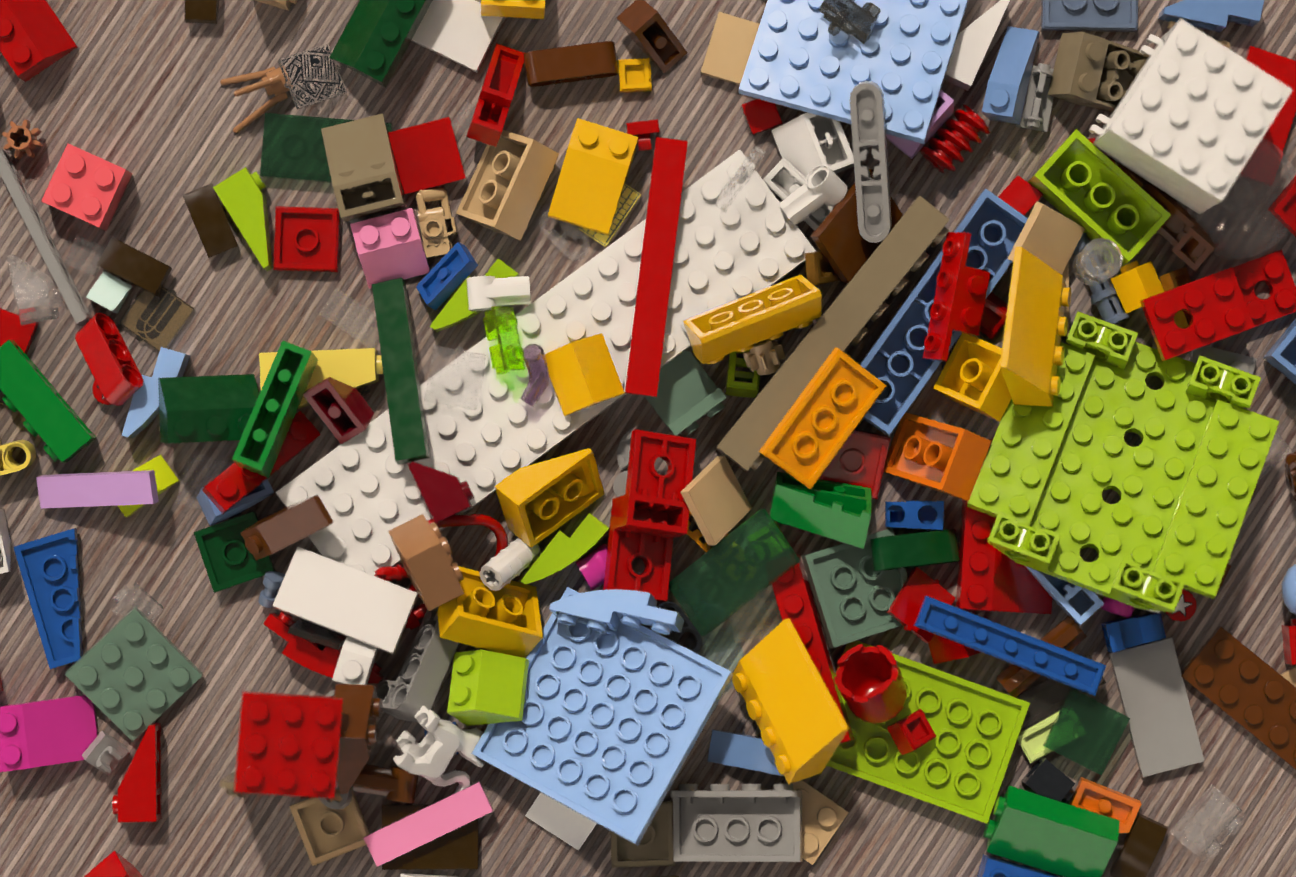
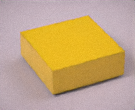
M650 58L618 60L620 93L652 91Z

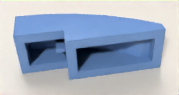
M1183 0L1165 7L1159 13L1158 19L1176 23L1183 19L1194 27L1221 32L1226 27L1227 21L1253 27L1260 22L1264 0Z

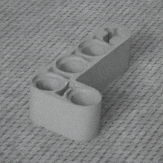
M438 607L430 611L427 609L397 680H383L375 687L377 698H382L383 711L398 720L418 722L414 716L424 705L429 710L431 709L458 647V642L440 638L437 616Z

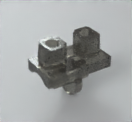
M824 0L819 8V11L824 14L823 17L831 22L828 33L836 36L840 31H843L848 36H854L863 44L870 38L880 14V8L872 2H867L861 8L855 3V0Z

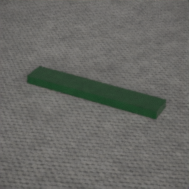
M397 278L372 284L395 462L401 465L427 459L430 457L406 283L403 278Z

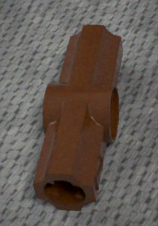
M1068 615L1040 640L1071 651L1087 636ZM1010 664L996 676V679L1011 696L1016 698L1041 675Z

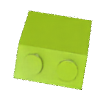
M483 649L455 652L447 713L466 726L522 721L529 660L523 657Z

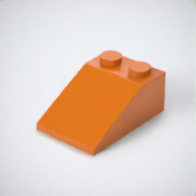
M905 413L899 422L888 451L883 472L969 501L991 441L963 428Z

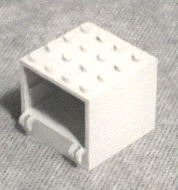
M1180 19L1161 38L1152 34L1149 35L1146 41L1148 44L1154 43L1156 46L1154 49L1146 45L1142 46L1140 53L1142 55H1149L1146 62L1110 118L1103 114L1097 116L1096 121L1105 124L1103 129L1093 124L1089 132L1098 135L1093 144L1101 152L1196 213L1201 214L1224 199L1293 90L1183 19Z

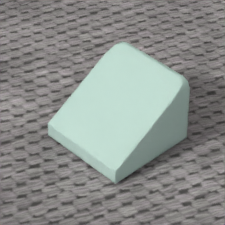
M103 271L88 292L86 298L118 314L132 285Z

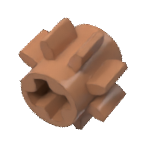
M26 119L23 121L22 126H18L11 121L10 126L12 128L9 132H2L1 134L8 141V144L3 147L4 150L12 151L16 149L14 157L19 160L22 158L23 153H27L30 157L34 158L33 151L35 148L43 147V144L36 137L42 131L39 128L29 130L31 124ZM25 135L28 137L27 143L22 142L19 144L16 142L18 136L23 137Z

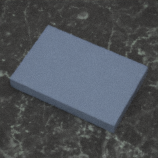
M1041 0V30L1136 32L1138 30V0Z

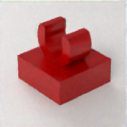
M658 119L626 123L627 134L637 135L639 151L651 150L650 134L659 133Z

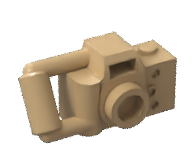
M442 187L420 190L416 194L417 213L426 258L431 259L445 256L453 247L449 238L457 234L455 218L451 216L447 191ZM441 200L442 207L426 210L425 202ZM451 220L453 231L448 232L446 221Z

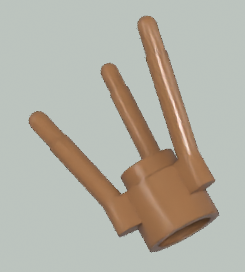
M273 66L263 71L234 76L220 81L221 85H229L261 78V81L234 91V95L236 97L261 88H265L268 96L275 95L234 127V133L240 132L278 102L288 98L286 92L293 88L283 66L276 69Z

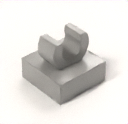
M101 731L82 754V757L85 761L109 776L129 750L125 745L104 731Z

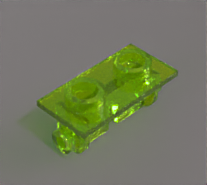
M493 306L491 310L485 311V317L483 318L487 341L498 340L497 345L489 347L492 369H496L497 375L509 373V370H525L524 352L520 345L517 330L518 321L514 314L513 307Z

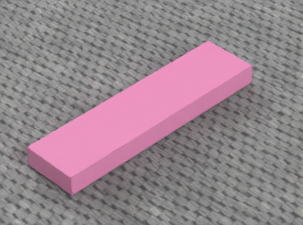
M479 781L365 836L363 839L378 867L492 812L493 808Z

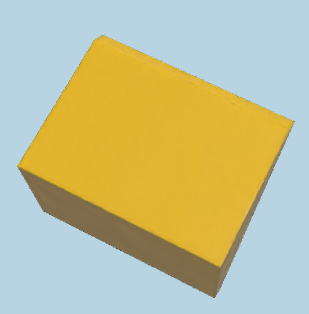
M602 333L568 343L542 355L564 416L625 394Z

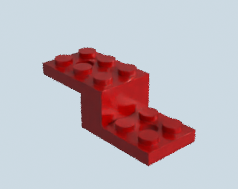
M1281 249L1143 299L1140 303L1161 359L1164 361L1296 312V286ZM1258 282H1264L1269 286L1270 293L1266 299H1260L1255 295L1254 287ZM1178 311H1185L1190 316V324L1185 329L1179 328L1175 324L1174 316Z
M638 429L632 431L626 493L612 499L603 590L621 589L651 593L658 602L667 601L673 538L687 534L689 508L680 492L693 478L696 439ZM657 458H662L668 465L665 475L658 474L654 468ZM635 557L641 558L645 563V570L641 575L636 574L632 569L631 564Z

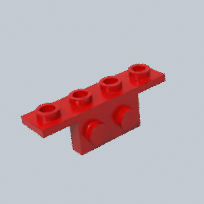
M948 232L946 235L940 271L936 279L937 287L934 302L930 310L931 318L928 333L924 341V359L947 361L953 331L968 335H979L991 272L965 266L971 239L970 233Z

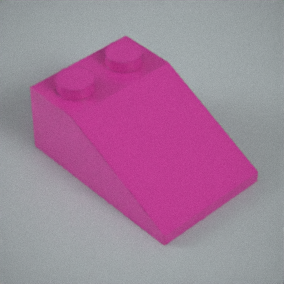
M86 695L0 706V772L84 760L82 754L98 736L95 704Z

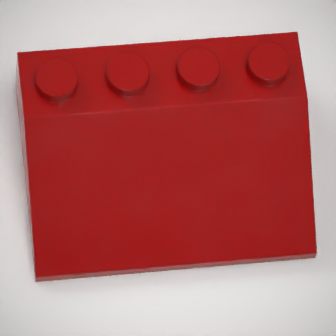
M963 500L956 607L970 610L1051 614L1052 597L1024 565L1016 563L987 542L996 518L968 508V501Z

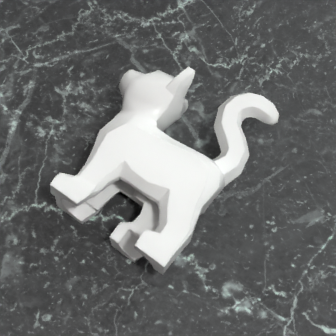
M423 705L414 717L428 733L420 743H415L416 739L409 732L403 731L396 742L404 754L401 756L395 755L393 758L394 762L407 772L421 775L437 786L445 787L458 782L459 785L455 793L471 785L470 776L465 771L453 770L446 774L443 773L457 751L466 760L482 768L484 766L483 762L474 756L472 752L484 732L478 727L460 729L451 721L441 720L434 711L429 710Z

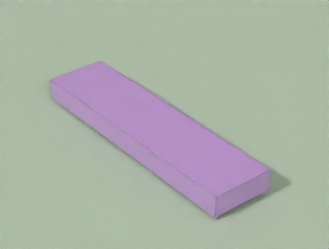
M154 470L56 474L36 477L41 509L142 505L159 502Z

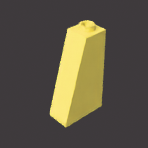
M375 348L312 351L317 357L318 362L306 390L328 377L356 389L379 382L378 374H384L381 355L377 354V349ZM277 352L259 353L261 389ZM304 396L298 409L310 405Z

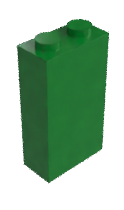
M1009 786L1005 796L998 797L993 812L996 816L994 820L989 819L983 835L984 838H988L986 850L988 853L1064 877H1102L1118 843L1120 821Z

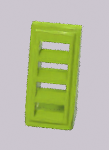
M735 351L730 353L725 394L756 398L759 391L760 375L757 374L756 370L753 372L736 371L735 366L750 367H747L744 358L736 357V354H743L744 352ZM734 380H743V381H752V382H751V383H746V382H737V381H734Z

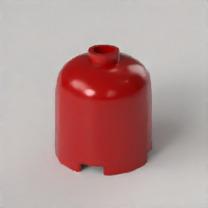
M860 644L847 650L837 662L839 667L836 677H834V682L855 716L864 722L882 723L894 718L903 709L907 700L906 684L891 651L882 645L864 647Z

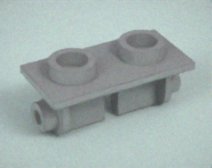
M1039 63L1038 66H1032L1020 125L1016 124V127L1047 132L1054 99L1053 96L1048 95L1054 70L1051 69L1050 65Z

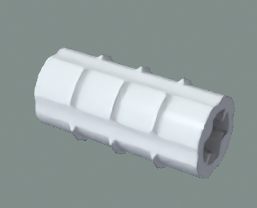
M518 537L481 567L479 572L481 581L493 591H498L506 584H510L512 579L520 576L523 570L529 568L538 559L541 552L539 545L536 544L530 548Z

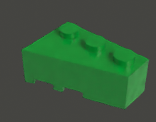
M777 472L769 519L783 525H790L864 549L871 518V488L818 479L810 490L790 474Z

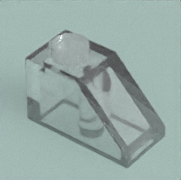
M13 254L7 255L8 269L20 324L26 325L58 319V307H63L64 304L59 289H54L52 278Z

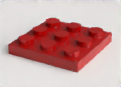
M242 691L234 792L335 799L343 698Z

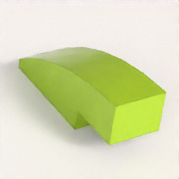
M498 258L485 276L508 278L519 277V274ZM466 279L430 325L436 332L456 326L481 312L468 310Z
M588 513L571 537L559 530L521 579V582L526 585L564 569L590 550L610 528L591 513Z

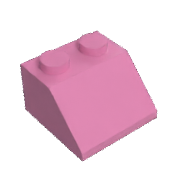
M413 208L350 224L369 289L372 288V284L397 278L406 280L430 272L416 213Z

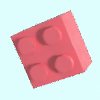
M67 143L41 202L107 231L132 173Z

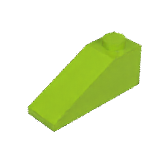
M245 167L213 188L263 269L269 271L273 268L267 199L262 191L266 188V185L257 171L251 174Z

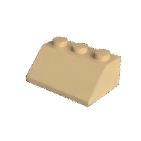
M502 130L497 147L486 145L456 214L497 233L521 241L548 178L554 169L559 153L534 139Z

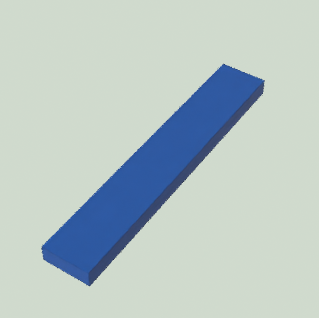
M928 596L924 597L914 624L915 627L1094 696L1106 668V665Z

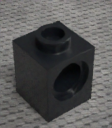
M1044 757L1040 758L1021 780L1038 795L1066 803L1074 793L1071 788L1075 783Z

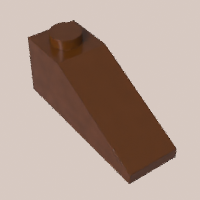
M317 494L265 516L242 531L241 535L245 540L248 551L253 554L256 560H259L331 525L334 521Z

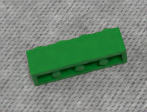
M8 340L0 346V389L5 394L2 400L11 411L15 413L18 410L26 419L23 422L25 428L34 437L39 435L46 443L43 447L44 450L55 462L58 459L62 463L68 462L97 437L14 340Z
M282 340L232 460L239 467L269 478L303 398V393L306 391L317 365L318 359L312 351Z

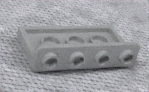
M679 784V790L671 791V797H673V862H802V790H793V784H774V790H761V784H742V790H729V784H710V790H698V784Z

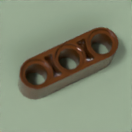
M613 41L536 50L523 54L527 85L529 87L606 78L619 74L615 42Z

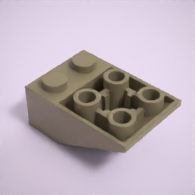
M1087 32L1062 33L1048 95L1074 104L1113 112L1149 55H1142L1138 50Z
M383 113L321 129L332 185L340 217L344 222L406 206Z

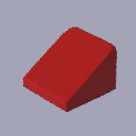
M1017 175L998 197L1025 215L1043 194Z
M992 292L985 300L980 331L993 340L1006 323L1008 304Z
M922 709L887 727L902 755L910 753L936 738Z

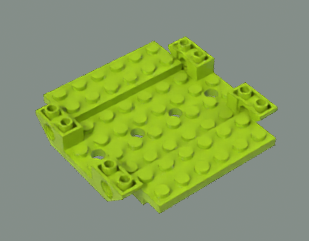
M1077 311L1066 342L1070 345L1063 342L1060 343V346L1064 347V362L1062 366L1057 368V376H1060L1061 384L1059 396H1054L1053 407L1014 405L1011 399L1000 420L967 507L996 518L987 542L1016 563L1138 609L1174 612L1183 588L1214 599L1280 422L1244 409L1250 408L1261 377L1200 355L1197 363L1177 356L1162 361L1157 349L1136 342L1137 332ZM1150 376H1157L1162 380L1163 387L1158 390L1150 389L1146 385L1145 380ZM1129 432L1137 433L1141 437L1142 443L1136 447L1129 446L1124 441V436ZM1108 489L1115 490L1120 496V501L1116 504H1108L1103 500L1102 493ZM1085 547L1095 549L1098 553V559L1094 562L1084 561L1080 556L1081 549Z

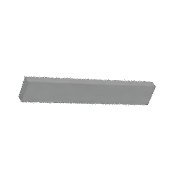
M0 149V175L76 324L83 326L92 316L9 154Z

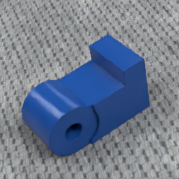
M944 501L885 502V527L944 530Z
M1161 612L1141 616L1135 615L1129 618L1101 623L1107 651L1112 653L1166 638Z

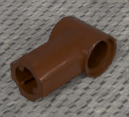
M365 764L353 783V791L386 796V799L397 802L414 803L419 775L411 774L398 766L386 768Z

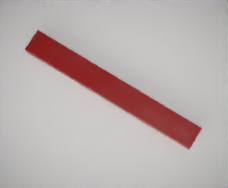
M656 137L625 387V393L657 397L688 141Z

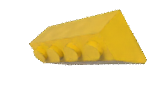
M800 274L687 319L683 323L694 356L702 364H715L722 361L727 354L735 351L744 352L750 350L757 342L774 340L781 337L783 332L792 328L800 329L811 325L814 319L821 317L822 296L820 290Z

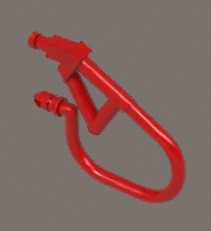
M453 515L436 523L438 528L482 525L491 529L497 539L495 556L500 553V550L508 546L505 529L496 519L488 515ZM433 518L427 520L429 524L435 522ZM401 565L380 567L374 574L375 577L385 581L395 579L401 581L402 578H409L404 566L401 567ZM411 584L408 589L417 593L416 589ZM424 603L412 609L405 628L412 630L421 625L418 620L422 619L427 611Z

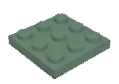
M893 528L867 535L864 549L842 543L801 556L830 648L902 626L887 611L908 578L906 570L902 568L874 571L870 539L894 536Z
M135 606L65 672V675L133 742L202 677L203 673Z

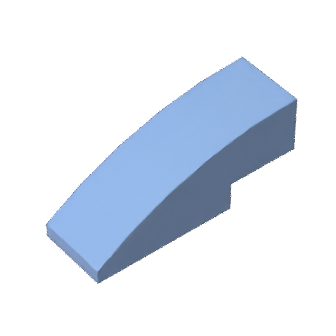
M163 347L160 348L152 377L142 375L143 385L133 394L121 436L134 438L159 414L158 378L183 377L190 355Z

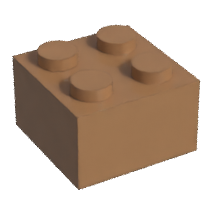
M422 514L388 531L407 575L428 611L464 594L459 583L464 580L463 575L456 562H453L451 554H453L445 537H442L435 522L429 524Z

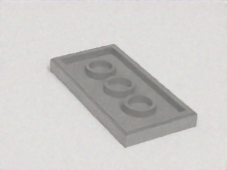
M1172 637L1109 653L1141 777L1204 762Z

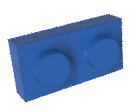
M457 242L416 285V288L427 306L436 310L475 270L478 264L468 248Z

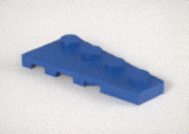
M73 528L13 547L50 669L76 662L83 656L77 528Z

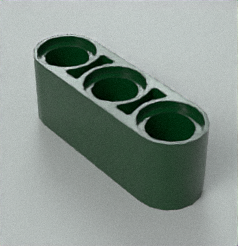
M956 529L870 539L874 571L960 561Z

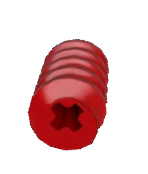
M963 104L965 111L957 110L954 113L957 121L953 119L947 120L946 127L948 130L940 128L937 131L939 139L931 138L928 141L931 149L923 147L920 150L924 158L941 173H944V169L952 172L956 170L952 163L953 159L961 163L965 161L961 151L973 152L969 142L973 141L978 144L982 142L978 135L979 131L987 135L990 133L985 121L967 105Z

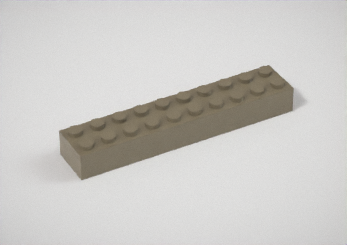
M919 195L717 445L716 449L744 472L749 468L755 471L766 458L759 450L833 349L837 347L844 352L849 344L855 347L868 332L864 325L869 319L875 322L889 306L884 302L889 294L895 297L909 281L905 277L906 273L909 270L914 273L929 256L925 250L929 245L935 248L949 231L945 225L950 219Z

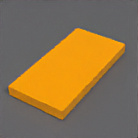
M835 347L759 452L811 490L887 385L839 348Z

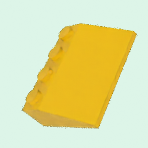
M1015 247L1000 369L1014 405L1053 407L1054 396H1059L1061 382L1060 376H1057V368L1062 366L1064 362V347L1060 346L1061 336L1067 335L1068 319L1064 317L1065 307H1070L1071 288L1066 287L1063 275L1023 247Z
M788 618L783 620L739 660L733 672L732 682L735 690L741 693L745 700L750 718L756 721L761 731L764 745L770 748L775 758L777 770L781 775H784L788 784H792L822 773L849 728L792 622Z

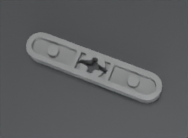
M864 81L856 85L850 94L859 233L863 239L868 242L877 243L886 238L892 226L884 95L878 84L872 81ZM868 146H872L873 158L880 162V164L874 167L873 179L870 177L868 165H863L862 163L868 157Z

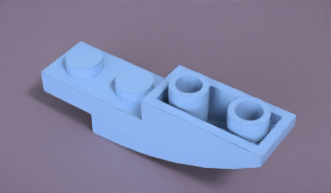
M610 589L583 592L551 603L549 608L557 617V621L569 626H575L576 622L588 624V629L600 633H606V629L617 631L620 619L621 623L627 626L639 628L640 624L652 626L651 629L653 631L669 635L671 631L681 633L684 623L683 618L678 612L656 608L657 600L651 593L635 590Z

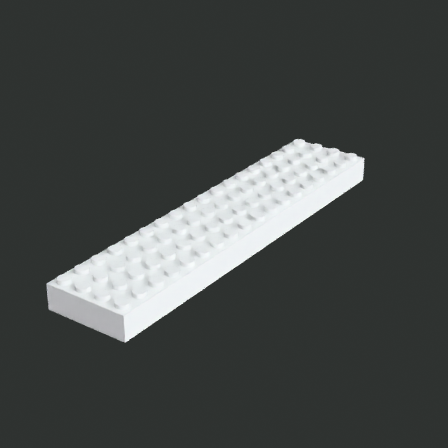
M740 149L685 189L681 194L660 369L691 347L683 321L775 285L805 263V253L816 251L798 226L789 220L782 210L778 199ZM646 219L420 385L430 458L414 462L459 477L461 482L467 480L475 497L470 500L473 507L456 515L466 514L496 491L495 486L519 468L532 465L628 394H622L564 416L542 355L568 343L602 333L625 392ZM386 410L370 422L365 431L340 444L276 492L286 507L318 494L334 523L309 535L310 540L322 556L373 576L380 567H394L401 562L388 533L389 530L422 514L426 520L433 518L407 465L409 463L398 465L395 462L389 410ZM447 527L439 528L440 532Z

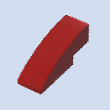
M496 43L466 137L497 147L524 63V52Z

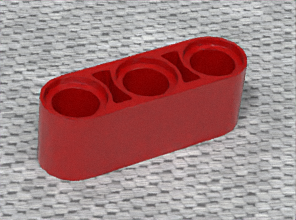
M96 313L75 334V339L105 399L113 405L121 406L142 387L144 381L114 321L106 314Z

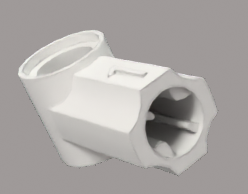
M820 164L808 173L805 184L780 202V206L789 220L796 225L824 204L833 206L839 203L847 193V185L827 165Z
M477 276L466 278L469 311L494 310L498 306L531 304L529 276L508 278Z

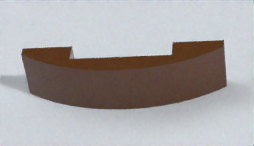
M1119 164L1118 167L1171 214L1167 221L1158 229V232L1174 246L1172 251L1189 267L1197 271L1217 248L1212 239L1197 221L1172 197Z

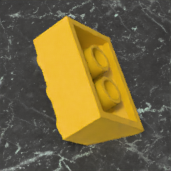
M458 566L464 580L459 582L464 594L438 607L437 616L440 638L493 652L526 658L543 638L536 587L511 580L510 584H506L498 591H493L483 584L479 571Z

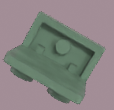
M690 351L682 352L660 369L657 397L644 396L674 436L681 433L683 437L688 436L700 427L696 421L705 414L712 418L724 409L725 406L722 402L727 398L722 390L717 388Z

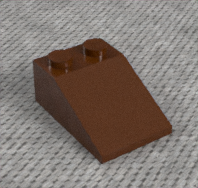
M336 684L334 697L343 698L336 775L341 794L349 792L370 758L372 745H376L378 741V726L375 724L376 718H381L383 702L382 698H377L375 685Z

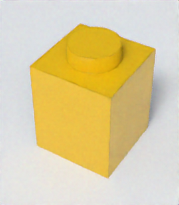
M1137 260L1119 268L1122 274L1111 278L1125 313L1141 308V300L1165 292L1151 261L1140 266Z

